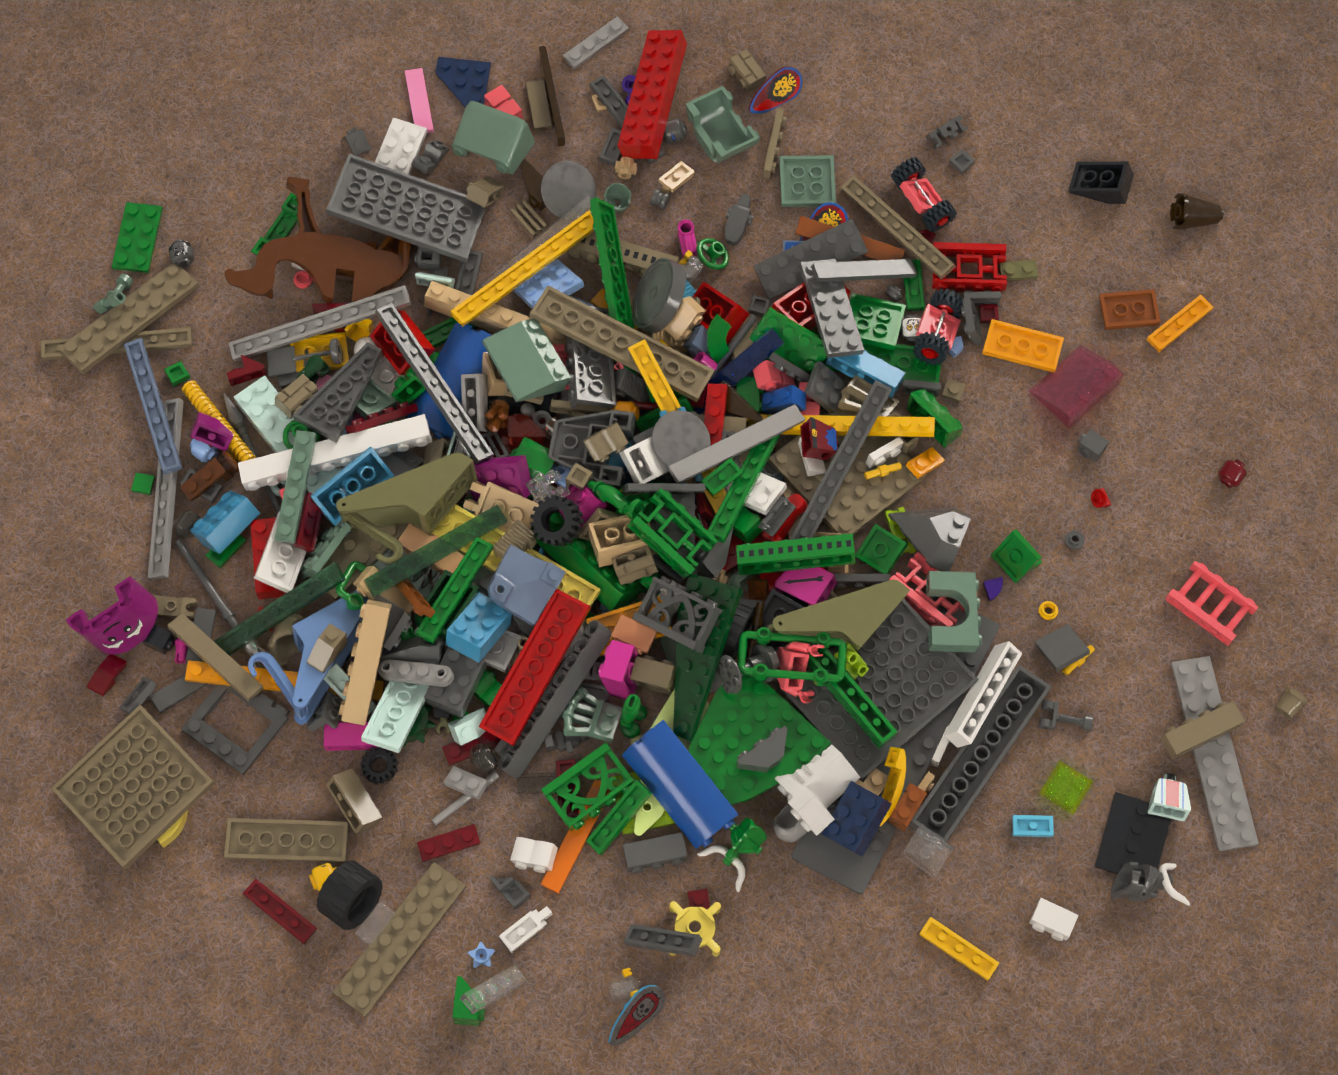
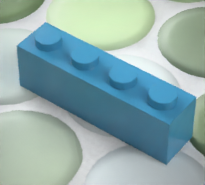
M865 350L862 355L828 358L826 362L827 365L852 378L857 375L872 385L877 380L892 388L888 396L890 398H893L902 384L905 372L898 367L884 362V360L869 354Z

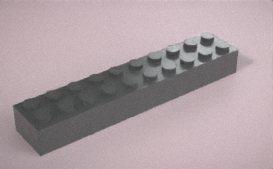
M1018 665L1001 690L972 744L961 747L912 818L908 827L940 849H943L1048 695L1052 686Z

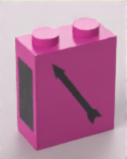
M820 567L784 571L782 576L777 578L775 589L798 604L808 607L826 601L837 582L833 573Z

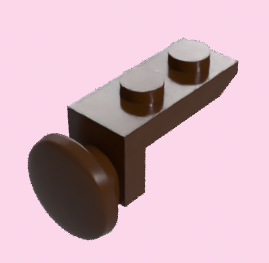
M226 450L223 451L224 460L220 461L217 458H213L180 486L190 501L199 498L222 478L228 481L236 471L240 473L239 462L232 454Z

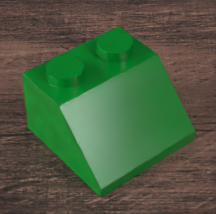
M457 976L452 1016L454 1023L458 1025L480 1026V1021L485 1019L484 1005L481 1004L479 997L461 976Z

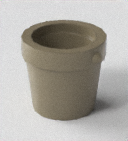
M1286 687L1275 709L1284 717L1292 719L1308 701L1295 689Z

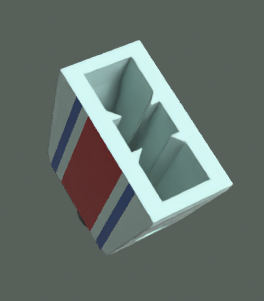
M1167 773L1164 775V778L1158 779L1153 788L1148 814L1185 822L1191 811L1187 785L1177 782L1174 774Z

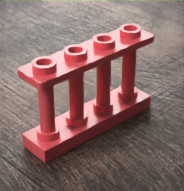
M1194 561L1190 567V570L1194 573L1179 591L1172 589L1165 600L1225 645L1229 646L1236 637L1233 633L1234 628L1247 612L1253 615L1258 606L1252 599L1240 594L1237 588L1225 583L1222 577L1210 572L1204 564ZM1201 577L1209 585L1195 602H1191L1185 595ZM1217 589L1225 597L1211 614H1207L1201 607L1213 591ZM1232 600L1241 608L1228 625L1223 626L1218 622L1217 618Z

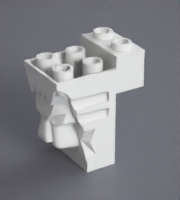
M831 744L822 752L821 756H814L810 763L802 765V768L797 769L795 773L777 776L775 780L779 783L777 787L784 796L788 795L787 803L792 807L790 811L797 820L801 818V826L807 832L811 830L817 836L835 820L827 808L846 791L850 781L855 783L860 776L842 753Z

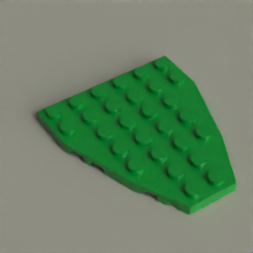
M749 675L741 677L742 687L739 693L727 694L723 689V684L717 689L688 750L731 805L749 801L779 784L775 780L777 776L795 773L797 769L802 768V765L810 763L814 756H820L831 745V742L765 681H757ZM786 726V743L781 763L767 773L738 769L736 767L737 757L745 750L751 751L757 741L760 739L766 740L770 737V732L775 728L779 727L781 729Z

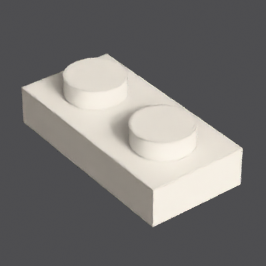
M900 437L870 453L866 464L869 468L875 465L878 467L887 458L896 457L901 452L904 442Z

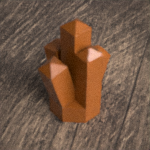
M493 401L485 413V417L488 419L486 428L493 434L499 431V427L502 429L508 427L509 405L505 401Z

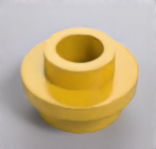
M1051 601L1043 602L1039 607V615L1045 620L1056 618L1058 614L1057 605ZM1046 608L1051 609L1052 613H1051V614H1047V613L1045 612V609H1046Z

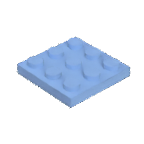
M556 259L513 291L533 309L548 285L568 296L585 285L583 280Z

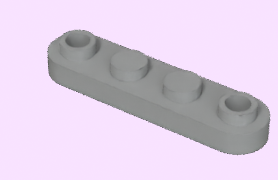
M388 659L384 660L378 667V673L387 681L446 687L454 680V673L445 665Z

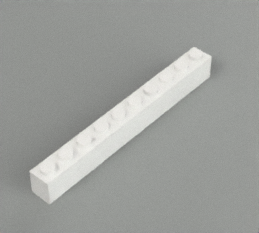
M425 414L357 433L340 436L337 443L330 439L316 442L309 476L316 474V472L331 471L335 467L347 466L370 446L378 456L382 457L397 451L404 452L412 447L426 446L432 442ZM293 449L239 462L240 477L246 491H254L266 485L274 486L279 482L286 481Z

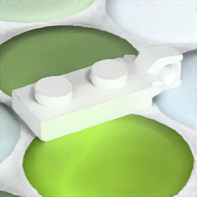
M547 906L540 912L536 909L533 912L530 911L504 931L499 938L509 951L513 953L547 925L545 920L553 914Z

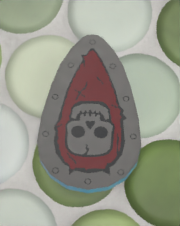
M656 985L642 987L624 1005V1009L610 1032L609 1043L612 1046L619 1045L632 1038L661 1012L665 1003V994L660 987Z

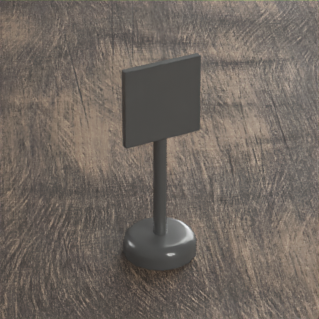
M334 338L330 341V350L306 355L295 356L294 346L267 351L269 377L297 373L296 361L310 359L316 354L320 357L331 355L332 361L335 364H342L343 353L339 339Z

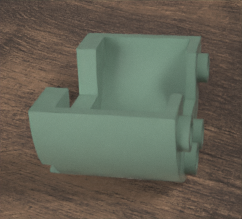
M724 86L685 104L689 122L693 121V132L707 156L713 162L717 161V163L757 145L760 140L756 130L754 131L750 125L746 128L742 125L740 116L736 115L732 110L733 96L730 91H726Z

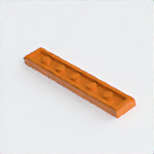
M594 780L586 798L597 797L601 781ZM599 815L593 819L591 817L584 821L585 825L578 830H568L556 853L552 871H547L541 886L557 894L560 893Z

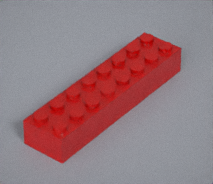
M648 30L617 145L622 157L658 159L687 47L682 30Z

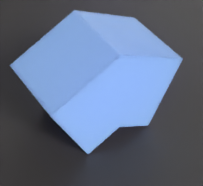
M961 336L955 337L952 348L948 352L954 358L962 352L964 347Z

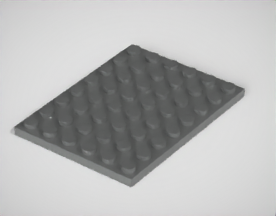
M904 598L857 651L868 665L869 670L863 677L858 676L854 681L897 730L895 738L880 750L825 685L817 686L812 680H804L801 691L813 690L815 692V695L808 696L813 700L809 703H802L800 696L795 697L782 691L805 719L842 753L860 776L859 779L861 781L887 759L890 747L901 748L979 680L954 652L929 651L928 632L931 627ZM839 646L834 647L830 653L834 655L838 652ZM809 668V669L806 671V672H812V673H813V671H812L811 668Z

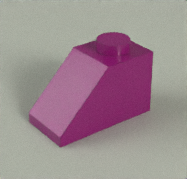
M199 412L192 425L190 438L227 451L234 434L218 419Z

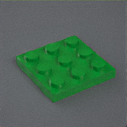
M852 293L849 303L862 343L895 351L906 305Z

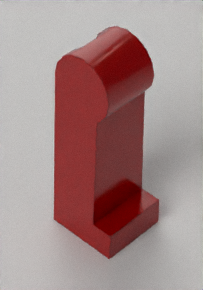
M793 494L788 498L789 502L795 505L796 508L773 537L766 532L763 534L769 542L782 541L799 515L805 512L807 502L800 494Z

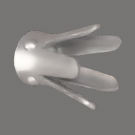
M257 640L247 641L248 644L245 646V651L250 657L258 652L268 653Z

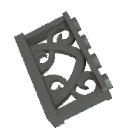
M663 576L660 579L653 577V582L638 612L635 611L632 619L697 652L703 653L706 647L704 644L719 614L723 610L717 608L718 603L707 599L706 602L701 600L703 596L694 591L689 594L686 592L687 588L676 584V586L670 585L672 581ZM665 588L667 590V595L663 596V594L660 593V598L663 602L659 603L657 600V595L660 589ZM673 591H675V592H677V593H679V594H682V595L674 596V592H673ZM691 599L694 600V601H696V602H698L699 604H697V605L694 607V605H693ZM653 603H654V604L656 605V607H655L654 609H652V611L649 613V611H650V609H651V607H652V605H653ZM684 603L688 613V620H681L670 629L671 615L667 608ZM703 608L707 609L708 615L705 621L697 622V618L700 619L705 616L704 614L700 615V610ZM662 612L666 616V619L663 622L660 621V618L664 616L661 614ZM682 625H689V627L684 626V632L680 630ZM697 626H698V627H701V629H700V631H699V633H698V635H697V637H696Z

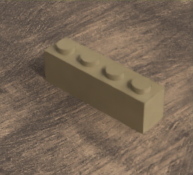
M1226 701L1215 707V710L1211 712L1206 710L1198 715L1199 718L1194 720L1189 718L1181 723L1182 726L1178 728L1172 726L1165 730L1161 741L1172 760L1240 728L1245 723V720L1234 701L1228 704Z

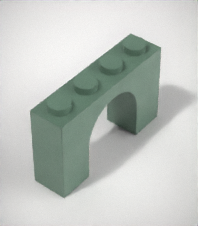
M928 572L926 576V596L953 598L963 606L966 615L965 622L958 626H931L928 632L929 651L975 653L978 647L981 646L982 636L978 631V628L981 626V617L978 616L977 611L980 607V598H977L976 592L979 590V580L976 579L975 572Z

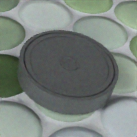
M660 258L653 262L645 271L636 288L632 302V320L636 327L650 333H657L664 329L673 319L681 304L686 285V274L681 264L667 258Z

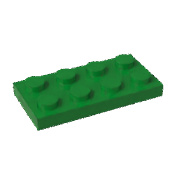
M126 202L112 269L149 273L163 211L162 206Z
M771 307L768 308L749 336L751 341L782 357L810 375L815 363L823 362L826 358L820 336Z

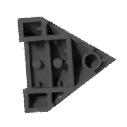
M956 508L888 514L892 521L895 520L900 526L899 530L917 552L923 554L926 558V563L931 568L939 571H950L969 525L970 514Z

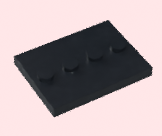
M1115 792L1094 867L1118 874L1125 863L1138 862V865L1147 864L1158 870L1171 819L1148 814L1149 802Z

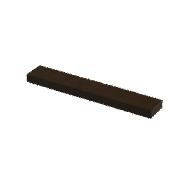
M540 46L539 56L558 146H564L565 135L547 49L545 46Z

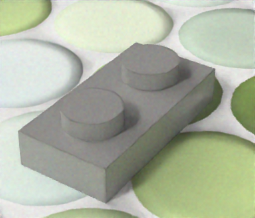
M455 766L452 767L444 780L445 786L477 800L481 798L489 784L486 779Z

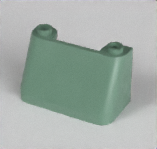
M470 101L464 110L451 146L453 153L459 157L466 156L469 151L493 160L497 170L501 173L513 175L535 144V140L528 124L521 118L481 103Z

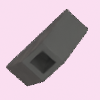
M786 726L781 729L779 727L775 728L770 732V737L766 740L760 739L757 741L751 751L745 750L737 757L736 767L738 769L767 773L781 763L786 743Z

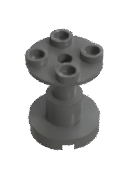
M756 644L752 649V656L746 658L745 667L753 668L755 665L762 663L768 669L777 670V667H780V662L772 646L767 647L766 645ZM724 655L720 658L716 672L720 675L723 689L727 694L739 693L742 687L741 677L745 675L740 673L736 662L730 656ZM768 677L764 681L770 682L776 680L777 678Z

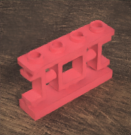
M917 552L907 565L913 571L906 578L897 572L889 580H898L910 590L904 599L930 626H955L958 620L952 615L959 608L965 612L963 606L958 601L953 605L947 600L948 597H940L935 602L922 592L926 588V579L923 581L917 574L922 571L927 575L929 571L939 570L931 568L926 563V558ZM910 581L918 586L915 591L907 585ZM940 605L948 610L945 615L937 610Z

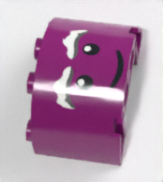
M131 576L114 586L119 601L90 621L83 609H80L66 619V622L74 631L103 653L120 654L128 652L147 638L156 621L158 613L157 599Z

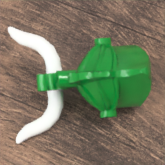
M747 817L738 826L734 823L729 829L731 831L732 848L727 849L721 845H713L697 853L698 856H708L715 852L721 853L725 856L722 861L728 867L731 864L735 865L738 870V877L735 883L737 892H740L745 879V867L738 858L740 853H756L759 855L763 850L760 846L768 838L764 830L756 826V823Z

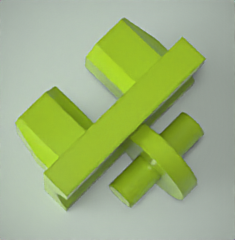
M846 641L845 670L855 680L858 676L863 677L869 668L851 644ZM836 652L833 656L838 661V652Z

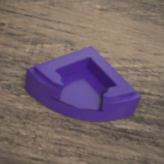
M1002 577L983 582L989 601L995 599L1000 593L1003 586Z

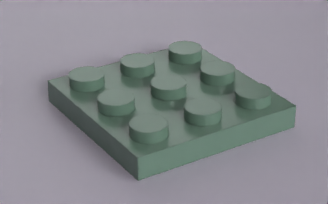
M834 155L779 157L781 207H819L821 204L828 202L836 203Z
M345 522L340 525L337 524L329 530L326 529L320 536V539H322L318 545L315 544L314 551L309 553L311 554L309 558L303 560L298 577L305 579L318 574L351 529V526Z

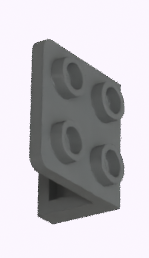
M376 595L375 601L392 604L383 645L384 648L390 651L392 647L396 648L402 639L400 637L403 630L407 631L412 623L410 620L411 613L385 597Z

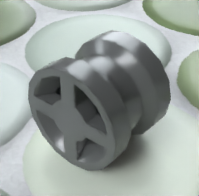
M656 188L651 197L650 205L659 206L664 211L671 194L663 193L660 189Z

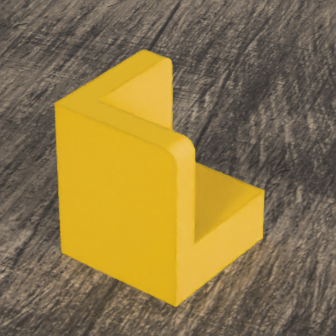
M365 319L347 325L345 328L346 336L355 342L363 337H368L374 329L373 321Z

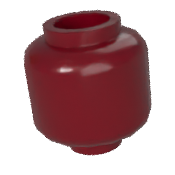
M1238 459L1235 461L1227 460L1218 471L1219 481L1229 488H1232V486L1238 487L1247 475V471L1244 468L1245 464Z

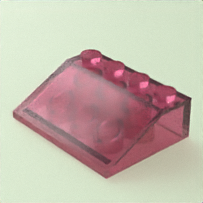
M1080 345L1056 366L1055 373L1049 372L1029 392L1070 429L1121 383L1124 374L1110 361Z

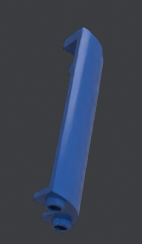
M455 323L434 366L462 406L461 375L482 374V355L484 352H487L482 341L491 336V334L483 330H474L470 325L462 327L459 323ZM427 390L423 391L413 403L417 404L418 411L408 414L406 419L425 414L429 430L433 432L434 437L438 439H451L454 433L453 429Z
M664 720L646 732L643 737L634 742L622 754L695 849L701 845L705 848L714 841L712 837L723 827L727 830L735 823L733 819L739 814Z

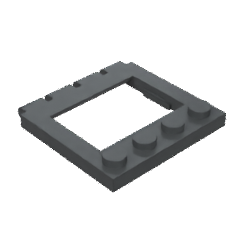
M217 685L181 730L244 775L288 721L286 715L290 710L280 703L273 708L272 706L276 703V700L264 692L259 697L256 695L248 702L232 686ZM227 690L272 721L248 753L203 721L207 714H210L222 700L221 697Z

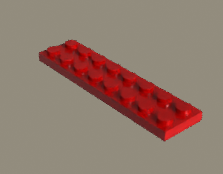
M558 589L554 591L481 721L479 728L513 746L515 745L589 613L590 605Z

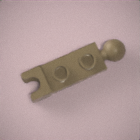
M153 595L158 603L157 617L176 618L183 613L189 620L194 621V613L187 610L192 606L198 607L199 603L195 598Z

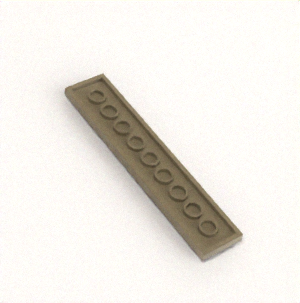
M549 285L530 312L529 317L639 373L640 371L629 353L628 347L645 339L671 389L696 402L715 371Z

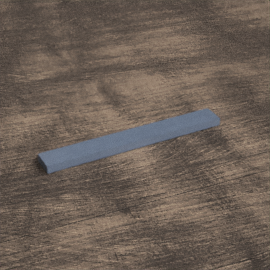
M142 338L125 343L124 347L162 472L166 475L183 469Z

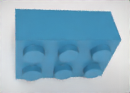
M230 490L222 495L221 500L216 505L209 508L207 514L198 520L190 531L202 545L220 554L260 512L247 497Z
M478 593L447 629L446 645L479 663L509 628L512 614L493 602L491 598Z

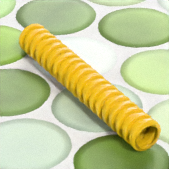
M191 380L185 383L182 387V392L188 397L198 412L218 419L234 434L228 450L231 451L238 462H243L256 458L197 382Z

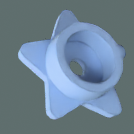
M480 942L475 950L468 952L474 959L473 967L476 968L481 964L490 967V957L495 950L485 948L484 944Z

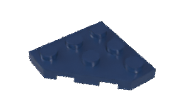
M438 57L436 75L461 102L464 108H466L470 101L484 105V95L487 93L491 62Z

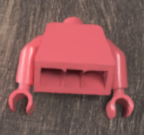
M793 641L785 647H779L776 654L780 667H777V670L806 672L809 659L808 653L810 652L813 657L823 656V654L818 653V648H825L824 645L810 646L807 643ZM777 678L783 691L795 697L800 696L802 703L813 701L808 697L815 695L813 690L801 691L804 680Z

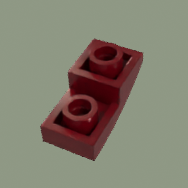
M109 654L93 674L87 688L104 696L115 685V678L125 669L127 662L114 654Z

